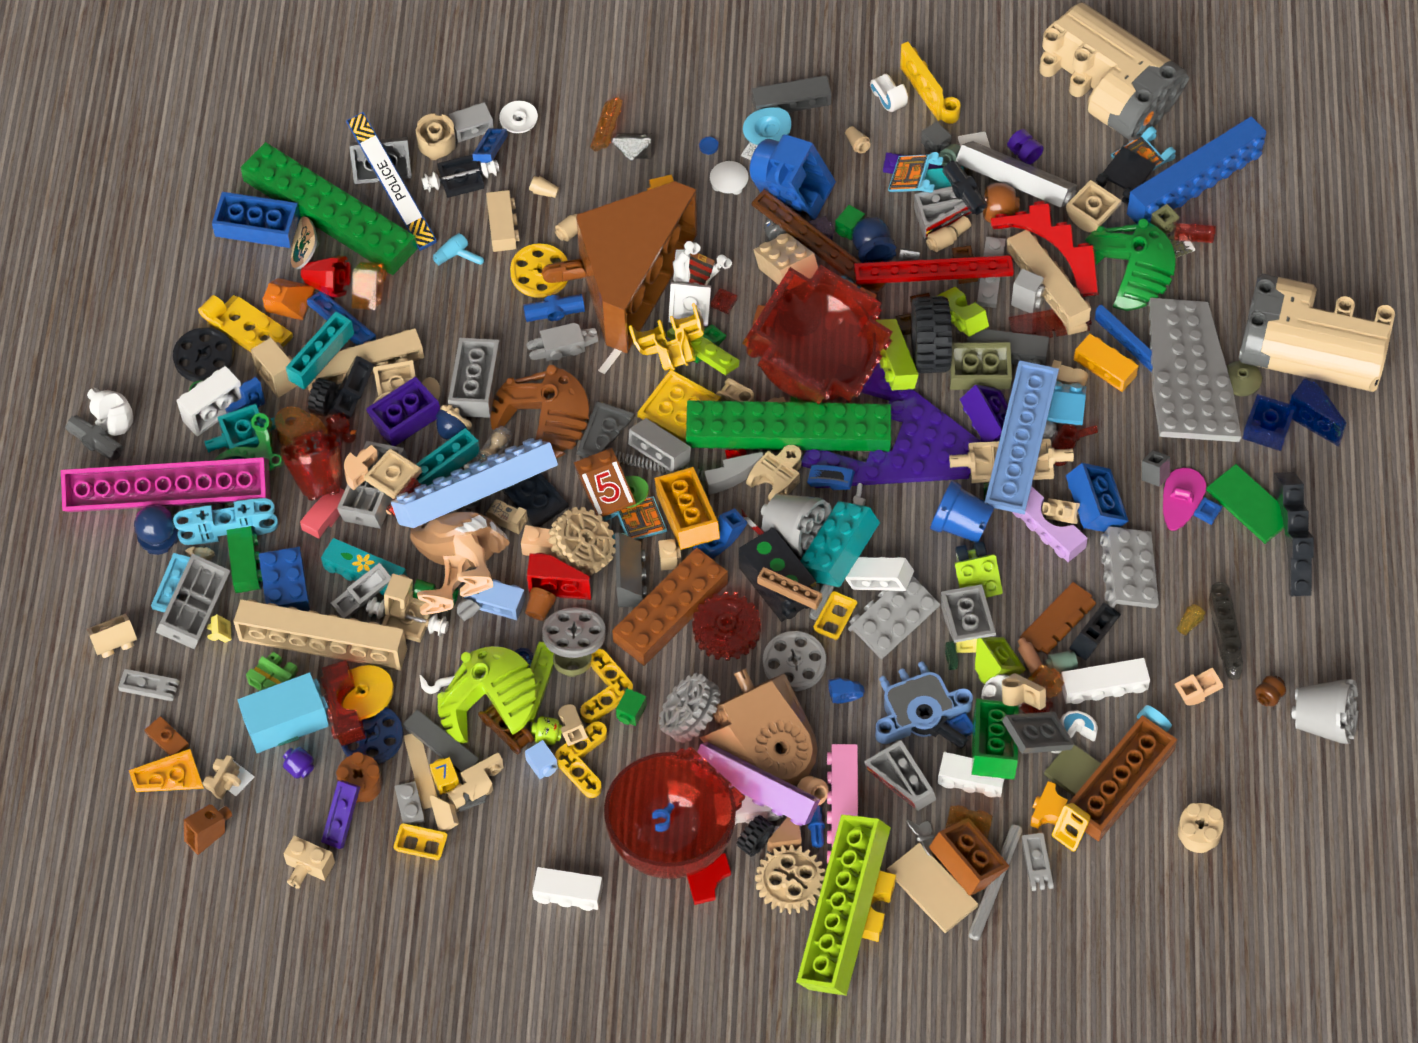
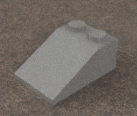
M982 584L941 592L943 616L954 643L996 635Z

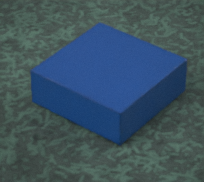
M1204 497L1195 510L1194 516L1212 525L1221 512L1222 506Z
M966 713L947 721V725L965 737L973 734V723Z

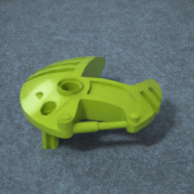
M491 646L480 648L470 653L464 652L461 655L463 663L455 673V677L446 690L437 695L439 717L445 718L441 720L444 728H450L446 732L461 744L467 743V711L484 694H487L501 718L514 735L527 724L535 708V705L532 703L537 699V690L534 689L537 686L535 678H532L534 675L533 670L527 668L530 665L519 654L504 647Z

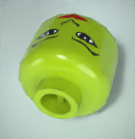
M540 716L536 723L532 722L530 733L534 735L536 743L543 740L546 745L553 746L556 741L561 739L562 731L560 728L562 725L559 724L556 718Z

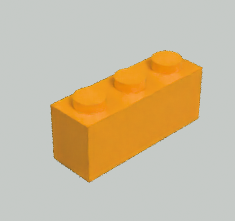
M1089 334L1075 349L1074 360L1121 392L1137 376L1139 365L1132 359L1120 354L1117 349L1105 344L1098 337Z

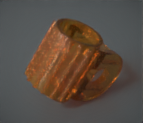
M285 407L275 416L274 422L278 430L280 443L296 456L308 458L328 435V429H326V426L317 416L312 413L308 414L299 407ZM289 417H294V418H296V419H290V420L286 421V419L289 418Z

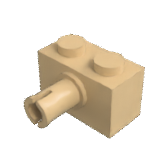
M293 836L283 853L286 864L295 868L287 882L292 887L296 884L295 888L298 889L307 873L325 881L335 864L331 851L296 836Z

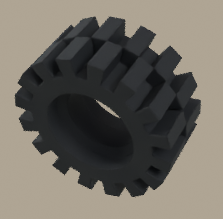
M318 378L312 385L313 389L310 390L311 394L308 397L307 405L309 406L307 408L308 412L325 417L329 414L334 396H336L335 391L337 387L333 381Z
M758 815L753 821L749 822L748 826L746 825L736 844L750 857L755 856L768 843V839L775 831V826L762 815Z

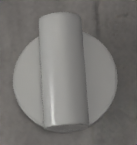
M465 599L459 603L457 614L465 622L473 617L481 608L473 600Z

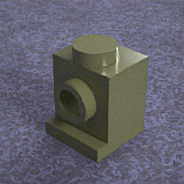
M1166 204L1152 213L1151 224L1167 235L1175 229L1179 216Z

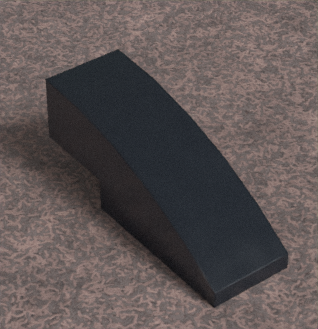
M359 356L354 358L332 402L329 414L344 422L351 418L356 404L364 392L374 364Z

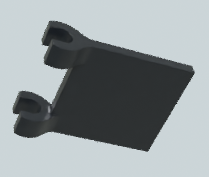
M1122 147L1104 172L1098 175L1096 184L1104 188L1107 181H1110L1125 189L1122 194L1124 196L1122 202L1128 205L1130 191L1143 184L1156 167V164Z

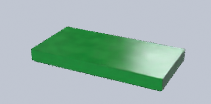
M1237 464L1207 487L1206 491L1264 544L1284 529L1278 501Z

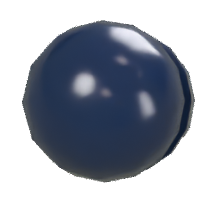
M866 217L857 222L852 231V241L858 250L860 262L891 261L896 256L895 250L897 247L894 240L891 239L887 224L877 217Z
M151 504L144 506L137 512L134 520V529L137 534L138 543L149 554L160 555L167 553L168 549L178 542V529L173 522L174 516L163 505Z

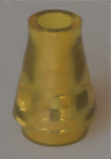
M1196 604L1188 606L1176 629L1186 636L1204 620L1205 611Z

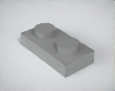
M416 781L396 785L395 791L402 822L409 825L425 823Z

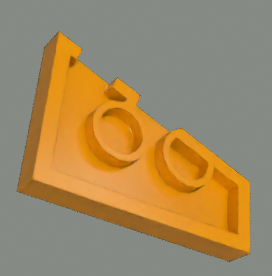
M190 749L129 770L136 792L204 789Z

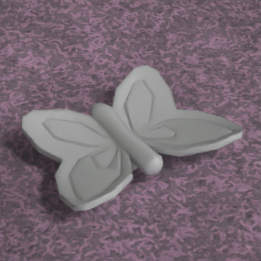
M907 820L906 822L909 827L918 835L917 840L923 846L926 853L932 856L934 853L929 846L935 836L931 834L930 822L925 821L917 825Z

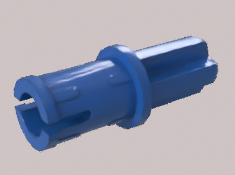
M819 805L811 822L808 824V829L811 831V843L814 848H821L824 844L823 829L825 824L822 821V807Z

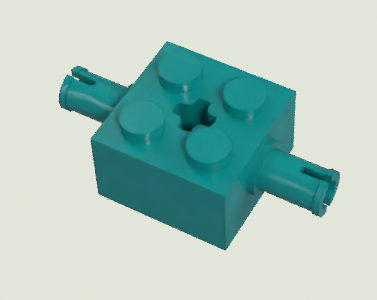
M253 404L218 416L222 433L221 436L204 441L207 452L210 453L223 447L228 448V450L235 447H258L259 440L251 425L252 417L259 413L257 405ZM281 414L271 418L273 424L270 431L285 427ZM260 418V422L257 424L258 426L264 427L265 425L263 423H266V420ZM232 457V459H242V458H245V457Z

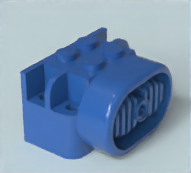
M784 134L779 141L765 139L760 142L751 157L750 176L760 193L765 189L782 203L792 207L796 212L805 211L812 220H816L836 180L813 143Z

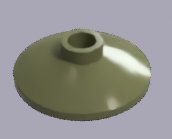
M1240 361L1232 362L1226 366L1234 395L1249 396L1258 391L1262 383V376L1256 366L1244 364Z

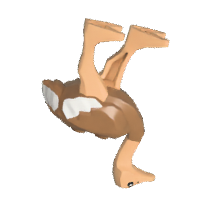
M392 505L388 506L386 512L389 515H395ZM453 512L429 521L426 526V523L411 528L410 539L418 551L435 563L445 566V579L441 589L424 590L417 593L418 599L426 602L420 607L422 615L452 609L454 605L453 592L462 582L466 583L460 588V595L463 597L493 587L492 577L487 568L486 561L494 552L500 553L510 542L506 534L498 528L492 519L476 512ZM476 567V569H474V570L466 571L467 569H471V568Z

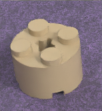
M433 113L425 115L418 121L416 137L418 148L422 154L431 160H438L441 157L447 156L456 148L454 124L448 116L443 114L442 116H437Z
M1192 803L1188 805L1180 817L1178 826V837L1187 849L1197 853H1204L1218 845L1224 827L1221 811L1205 803Z

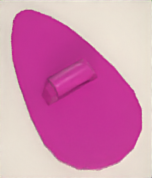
M1191 468L1174 470L1165 482L1163 516L1168 529L1171 531L1178 530L1190 520L1206 492L1204 477Z

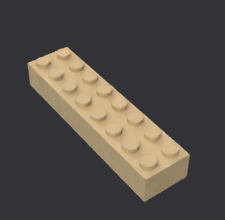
M240 599L234 618L239 641L400 671L407 652L404 630L393 625L383 626L376 622H361L355 618H340L334 614L323 615L316 611H301L295 607H279L273 603L263 604L251 599L247 601Z

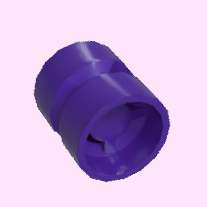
M1025 129L1015 132L1007 143V147L1015 155H1018L1022 162L1029 165L1038 160L1044 150V147L1036 139H1033L1032 135Z

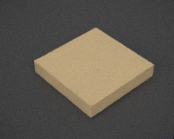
M390 448L364 476V479L396 500V496L402 494L421 474L422 469Z

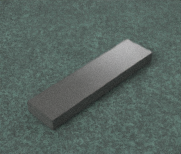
M416 710L403 723V727L438 756L444 759L450 757L453 767L461 773L480 762L479 758L419 710Z

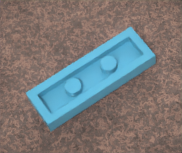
M173 553L151 604L153 610L165 613L190 557Z

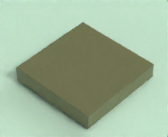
M1074 745L1071 750L1062 751L1044 771V775L1075 796L1101 763Z

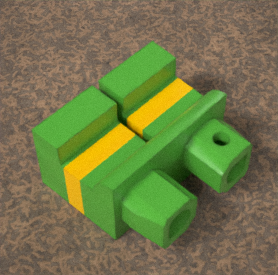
M272 652L267 658L262 656L259 664L254 669L251 668L246 673L248 684L261 691L293 679L298 672V668L293 663L288 662L282 669L279 667L282 658L275 652Z

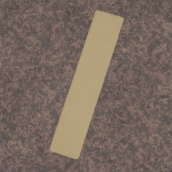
M408 734L404 736V741L422 808L428 809L432 807L430 796H437L423 743L414 735Z

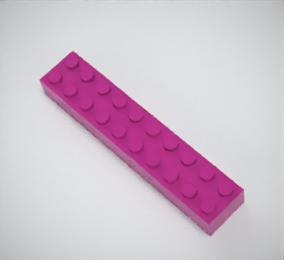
M266 458L61 470L62 511L65 512L143 508L151 504L167 507L234 503L236 501L261 498L271 500L269 459Z

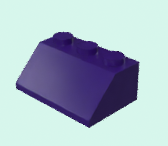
M415 376L366 408L381 436L389 445L396 446L436 420V414L440 410L439 401Z
M976 384L960 398L963 410L970 417L973 428L977 430L981 437V442L1000 441L1008 403L1000 389Z

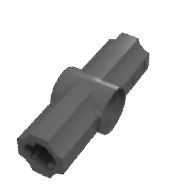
M78 415L72 416L65 426L66 430L79 438L86 448L93 452L95 450L111 461L117 460L121 456L123 446L110 438L100 426L96 424L93 426Z

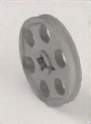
M578 607L556 611L545 620L542 628L545 646L551 652L569 658H578L594 653L603 645L606 636L605 623L602 618L591 610ZM561 618H568V619H569V620L566 621V622H561V621H559V619H561ZM582 618H589V619H590V620L587 621V622H582V621H580V619H582ZM573 626H575V632H576L574 639H573V633H572V632H573ZM554 630V631H557L558 633L552 635V634H549L548 632ZM593 630L600 631L598 634H591L590 632ZM561 643L568 644L566 647H559L558 645ZM587 643L589 646L580 647L579 644Z
M801 631L784 632L774 637L766 646L763 654L764 672L769 680L784 673L785 675H791L794 678L790 683L793 691L806 690L819 682L825 672V650L821 643L808 633ZM803 639L807 644L804 647H798L795 645V642ZM778 643L786 645L784 651H777L774 647ZM792 652L797 661V671L795 664L792 662ZM817 653L821 656V659L812 661L809 656ZM771 661H777L780 666L777 669H771L768 667V664ZM812 671L815 675L812 679H806L803 677V673Z

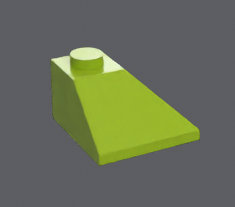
M1004 637L977 639L975 670L982 683L985 684L990 678L997 675L1010 676L1014 673L1019 675L1026 670Z

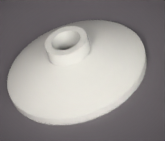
M514 101L502 108L499 119L501 125L507 131L524 133L535 126L538 114L535 107L530 103Z

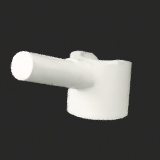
M861 483L857 485L853 504L864 506L866 499L861 498L863 486Z

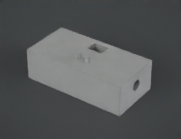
M366 441L363 448L367 449L372 445L377 449L378 460L368 468V472L390 448L408 459L404 448ZM366 481L355 490L347 484L337 509L345 522L381 529L387 515L386 508L391 505L393 498Z
M192 553L156 633L195 649L230 570ZM178 594L187 597L185 602L177 599Z

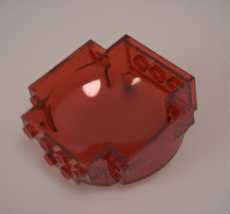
M820 264L811 280L792 267L788 269L742 344L747 347L746 352L750 357H761L757 365L761 367L764 374L776 387L788 395L818 404L821 403L823 398L825 400H834L843 397L850 402L853 396H859L864 388L863 386L872 375L874 368L883 357L880 354L882 349L887 350L891 344L890 336L893 331L876 321L881 313L878 310L882 304L881 302Z

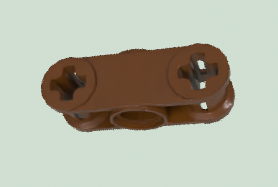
M493 704L484 711L478 712L482 722L491 728L515 754L518 755L523 747L528 743L534 742V737L525 727L514 735L509 728H502L506 724Z

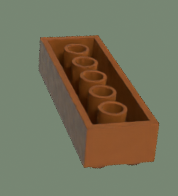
M696 548L612 630L613 642L645 666L728 584V571L700 549Z
M1143 715L1069 802L1074 803L1090 815V821L1085 832L1098 842L1175 751L1177 739ZM1072 813L1074 818L1083 823L1082 819Z

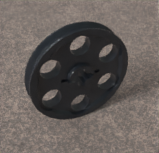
M197 328L185 333L179 338L173 349V361L176 370L182 377L192 382L204 381L212 376L216 370H220L224 366L229 369L234 358L229 338L221 331L213 328ZM204 335L211 336L210 340L206 342L200 339ZM185 343L193 345L190 349L182 348ZM219 344L227 345L224 350H217L216 347ZM182 360L190 361L187 366H181L180 362ZM217 361L225 362L222 367L214 366ZM198 369H205L206 373L197 375L196 371Z

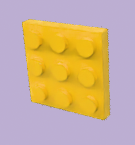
M670 369L637 412V417L642 420L647 418L686 443L687 400L721 401V397Z

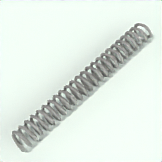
M619 452L617 458L619 464L626 463L627 465L630 464L631 466L634 465L635 467L638 466L639 468L642 466L643 469L646 467L647 470L650 468V470L654 469V471L658 470V472L662 471V473L666 472V474L672 473L669 470L667 471L666 468H664L663 471L662 466L659 470V464H657V467L655 469L656 462L654 461V464L652 466V459H650V463L648 466L649 458H646V463L644 465L645 458H642V462L640 464L641 457L639 456L636 464L637 456L635 455L634 461L632 463V454L630 456L629 462V454H627L624 462L625 453H623L622 459L620 461L621 452ZM698 469L697 476L699 480L701 479V481L703 482L705 480V475L703 478L704 470L701 471V475L699 477L700 469Z

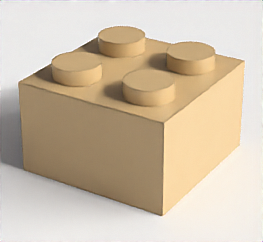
M270 337L251 349L256 372L278 398L297 386L288 380L286 366L293 359L290 355H285L284 349L279 342L275 343Z

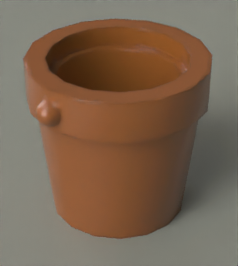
M532 588L529 593L525 613L533 619L544 621L557 599L556 596L544 589Z

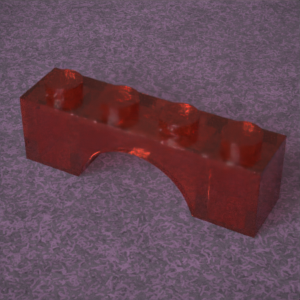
M344 660L322 667L323 676L320 679L323 688L327 691V693H324V698L327 706H330V710H327L330 722H333V727H331L333 738L338 739L341 746L365 739L363 722L357 710L343 708L345 697L355 689L353 674L347 661Z

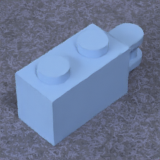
M492 579V588L479 592V594L464 597L465 599L477 602L481 608L479 610L514 620L518 619L525 601L524 589L517 585L503 584L495 579Z

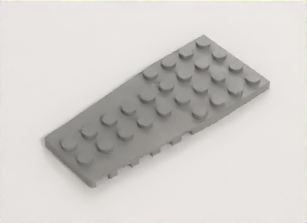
M1150 298L1148 306H1150L1149 320L1151 323L1149 332L1151 335L1150 349H1152L1151 364L1153 366L1151 372L1152 392L1159 437L1240 442L1241 431L1234 392L1209 303Z

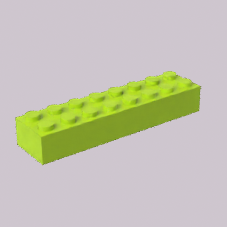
M841 814L796 981L808 990L847 996L891 829L880 819Z

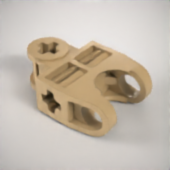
M788 445L777 456L767 451L751 470L746 484L751 488L761 483L771 484L773 489L768 495L769 501L776 493L788 495L800 483V473L797 471L801 468V450L795 445Z

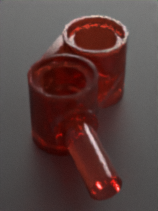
M1064 425L1052 444V448L1055 450L1074 449L1076 442L1080 438L1098 433L1097 426L1094 425L1077 430L1073 425ZM1065 461V462H1055L1054 465H1056V466H1063V465H1065L1068 461Z

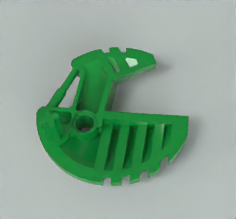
M1140 219L1138 224L1123 225V227L1105 228L1104 226H1099L1085 240L1086 243H1089L1090 246L1093 245L1095 248L1096 265L1103 258L1128 260L1113 308L1123 311L1143 308L1147 306L1146 303L1149 302L1150 298H1159L1158 294H1164L1167 290L1165 286L1170 285L1172 282L1170 276H1174L1176 269L1173 246L1166 234L1146 219ZM1122 231H1124V232H1131V231H1134V234H1133V235H1129V234L1114 233V232H1122ZM1139 246L1144 247L1142 250H1136Z

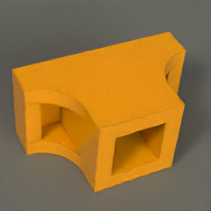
M1048 781L1041 797H1036L1033 804L1035 811L1032 815L1030 826L1039 829L1041 825L1046 823L1056 825L1063 807L1068 803V799L1057 794L1055 790L1056 784Z

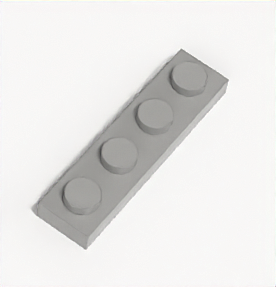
M986 236L983 257L1003 256L1006 239ZM1000 277L980 278L977 304L979 306L996 308Z

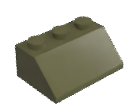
M1010 342L952 343V361L949 370L950 390H970L976 384L995 389H1010L1012 382Z

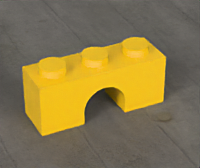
M879 871L871 905L877 901L890 903L896 883L895 874ZM870 905L862 938L879 942L885 914L875 911Z

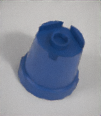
M952 480L936 511L930 529L939 533L944 531L973 542H979L994 507L965 491L959 483Z

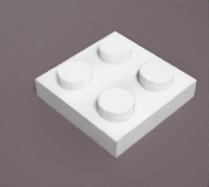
M672 282L668 322L671 323L670 316L681 319L695 314L692 304L695 303L700 309L703 326H708L711 286Z

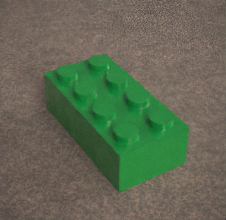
M976 699L973 715L971 775L1015 779L1018 747L1002 720L1006 715L1019 714V705L1008 706L1002 701Z

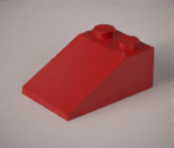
M530 553L527 569L529 593L532 588H541L558 598L591 600L590 576L551 555Z

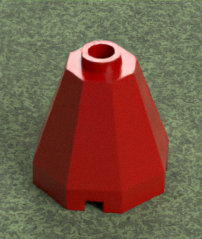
M340 255L309 262L302 267L301 277L304 283L331 297H341L347 293L344 290L345 285L349 286L351 283V264L345 261L348 260L346 256Z

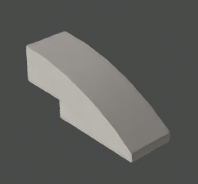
M759 452L722 460L723 467L704 471L708 495L724 491L745 481L755 464L763 457V453Z
M378 563L350 585L344 593L333 600L331 607L340 618H350L389 583L391 576Z

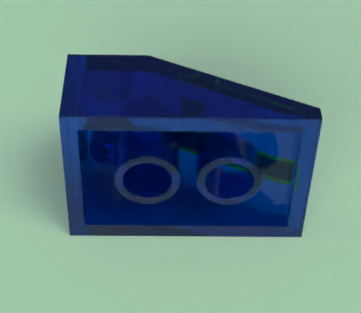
M1304 378L1291 396L1286 417L1339 447L1347 424L1324 390L1315 382Z

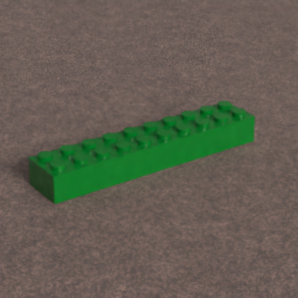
M266 142L240 167L244 182L271 199L298 203L301 218L303 216L309 218L315 227L392 276L417 250L416 237Z
M687 400L686 444L691 448L782 450L785 446L795 445L800 450H882L890 452L891 404Z

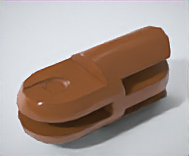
M581 259L548 264L541 272L544 281L548 283L586 277Z

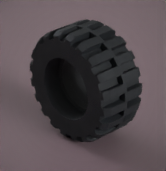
M945 296L916 297L912 300L911 338L913 362L917 372H947L950 370L952 361V325L948 298Z

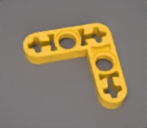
M598 649L591 654V667L608 687L581 706V718L586 723L596 722L618 706L625 693L624 690L620 691L619 681L623 688L627 687L633 690V684L603 649ZM595 657L602 658V662L605 665L603 668L600 661H595ZM609 670L617 672V676L614 678H608L605 674ZM604 697H611L613 699L609 705H604L601 703V700ZM586 710L593 711L594 715H586Z
M593 722L585 728L588 738L582 740L587 743L584 749L576 748L575 744L568 746L566 742L555 753L558 767L589 798H595L600 795L602 791L601 781L581 758L607 738V728L602 722ZM595 729H596L597 731H600V730H601V735H599V734H595V735H594V730H595ZM561 755H568L569 762L571 763L570 766L565 759L561 760ZM576 768L584 770V774L579 777L574 776L572 772ZM587 778L592 786L596 784L595 790L592 788L588 790V783L585 781Z

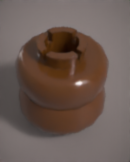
M1266 676L1255 689L1258 702L1264 706H1276L1280 698L1286 694L1284 680L1279 676L1278 678L1277 676Z

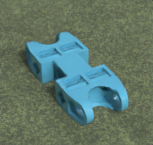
M265 498L234 502V507L212 510L211 505L190 508L178 512L173 518L175 527L179 529V541L185 545L218 542V536L227 535L226 530L251 526L253 534L257 533V536L275 531L279 523L274 515L275 507L273 502ZM263 505L271 506V509L269 511H260V508ZM181 517H186L189 519L188 522L185 524L177 523L178 519ZM272 519L275 521L272 526H265L263 524L265 520ZM184 532L193 533L188 539L182 538Z

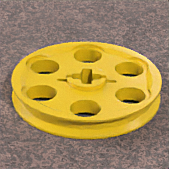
M532 244L522 248L515 254L511 262L510 273L514 286L523 294L534 298H546L547 296L557 294L566 286L568 281L548 283L544 281L538 269L541 268L542 270L546 265L553 264L551 263L553 258H559L561 262L568 261L566 256L558 248L548 244ZM535 251H541L543 253V256L539 258L534 257L533 253ZM523 260L527 262V265L519 267L517 262ZM521 277H526L529 279V282L522 284L518 280ZM545 284L547 289L540 291L537 289V286Z

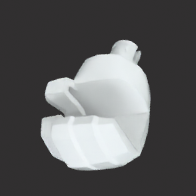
M94 388V391L93 389L89 390L87 396L91 400L90 411L97 418L95 424L104 431L108 429V434L110 435L125 434L133 423V411L127 399L121 393L111 390L99 391L97 388Z

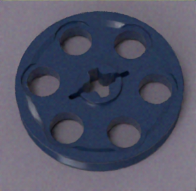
M387 707L376 714L372 720H352L345 717L339 729V741L347 757L356 752L367 755L368 751L375 749L378 751V754L372 758L377 764L392 758L400 749L404 737L399 717ZM388 719L395 721L391 727H385L383 723ZM350 724L358 725L357 730L354 732H349L346 729ZM372 732H375V736L371 735V737L368 738L367 734H372ZM388 738L396 739L395 744L391 746L386 745L385 741ZM353 742L359 744L356 750L348 749L349 744Z

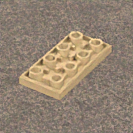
M920 843L887 868V873L896 875V882L944 933L948 932L978 907V903L967 894L962 886L933 856H929Z

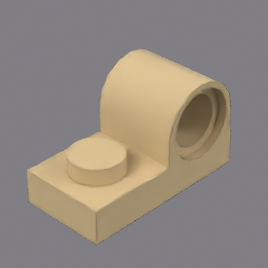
M1014 673L1002 680V702L1008 706H1017L1025 702L1041 710L1046 707V688Z

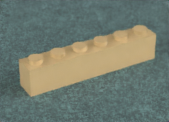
M1025 230L1007 238V252L1021 270L1025 269L1044 278L1043 286H1045V290L1042 296L1066 327L1070 330L1089 321L1090 304L1088 301H1084L1079 290L1072 286L1068 276L1060 271L1057 262L1052 261L1048 251L1039 244L1037 237Z
M416 328L404 330L391 336L387 335L381 339L367 341L361 345L347 347L339 351L307 387L310 393V390L313 389V383L318 378L333 381L336 385L342 383L356 356L374 364V367L381 362L397 363V360L408 358L409 361L424 358L423 347Z

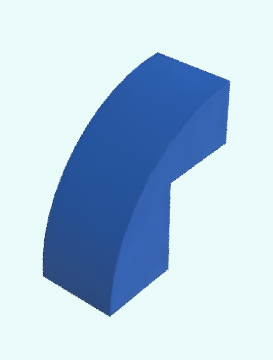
M736 509L719 515L717 521L720 539L696 545L693 549H700L711 559L725 551L739 537L748 523Z

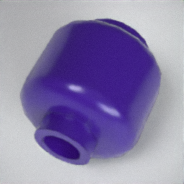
M297 747L294 750L290 748L283 755L285 759L283 768L296 779L306 778L315 767L313 765L314 758L302 747Z

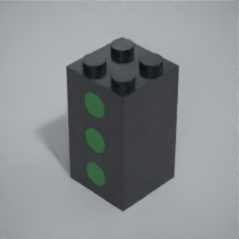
M774 528L769 529L739 547V569L781 622L786 619H792L804 608H810L757 584V577L763 567L816 591V580Z

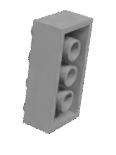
M459 338L448 397V404L452 405L454 409L459 408V415L490 418L501 359L499 340Z

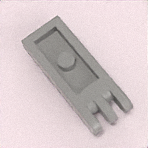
M124 669L118 688L122 692L173 701L175 697L173 694L177 691V688L174 686H178L180 681L174 678Z
M1044 834L1022 835L1021 840L1031 891H1036V882L1039 883L1040 890H1045L1044 881H1047L1049 889H1053Z

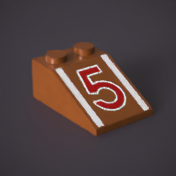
M612 448L574 462L579 481L596 516L600 514L604 517L636 504Z

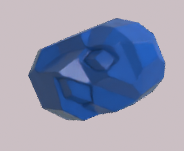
M840 677L828 680L832 703L851 702L864 695V687L858 681H851Z

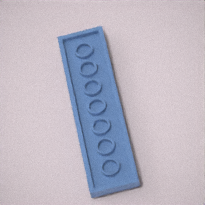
M1019 360L985 503L990 504L996 509L1025 515L1057 381L1058 368Z

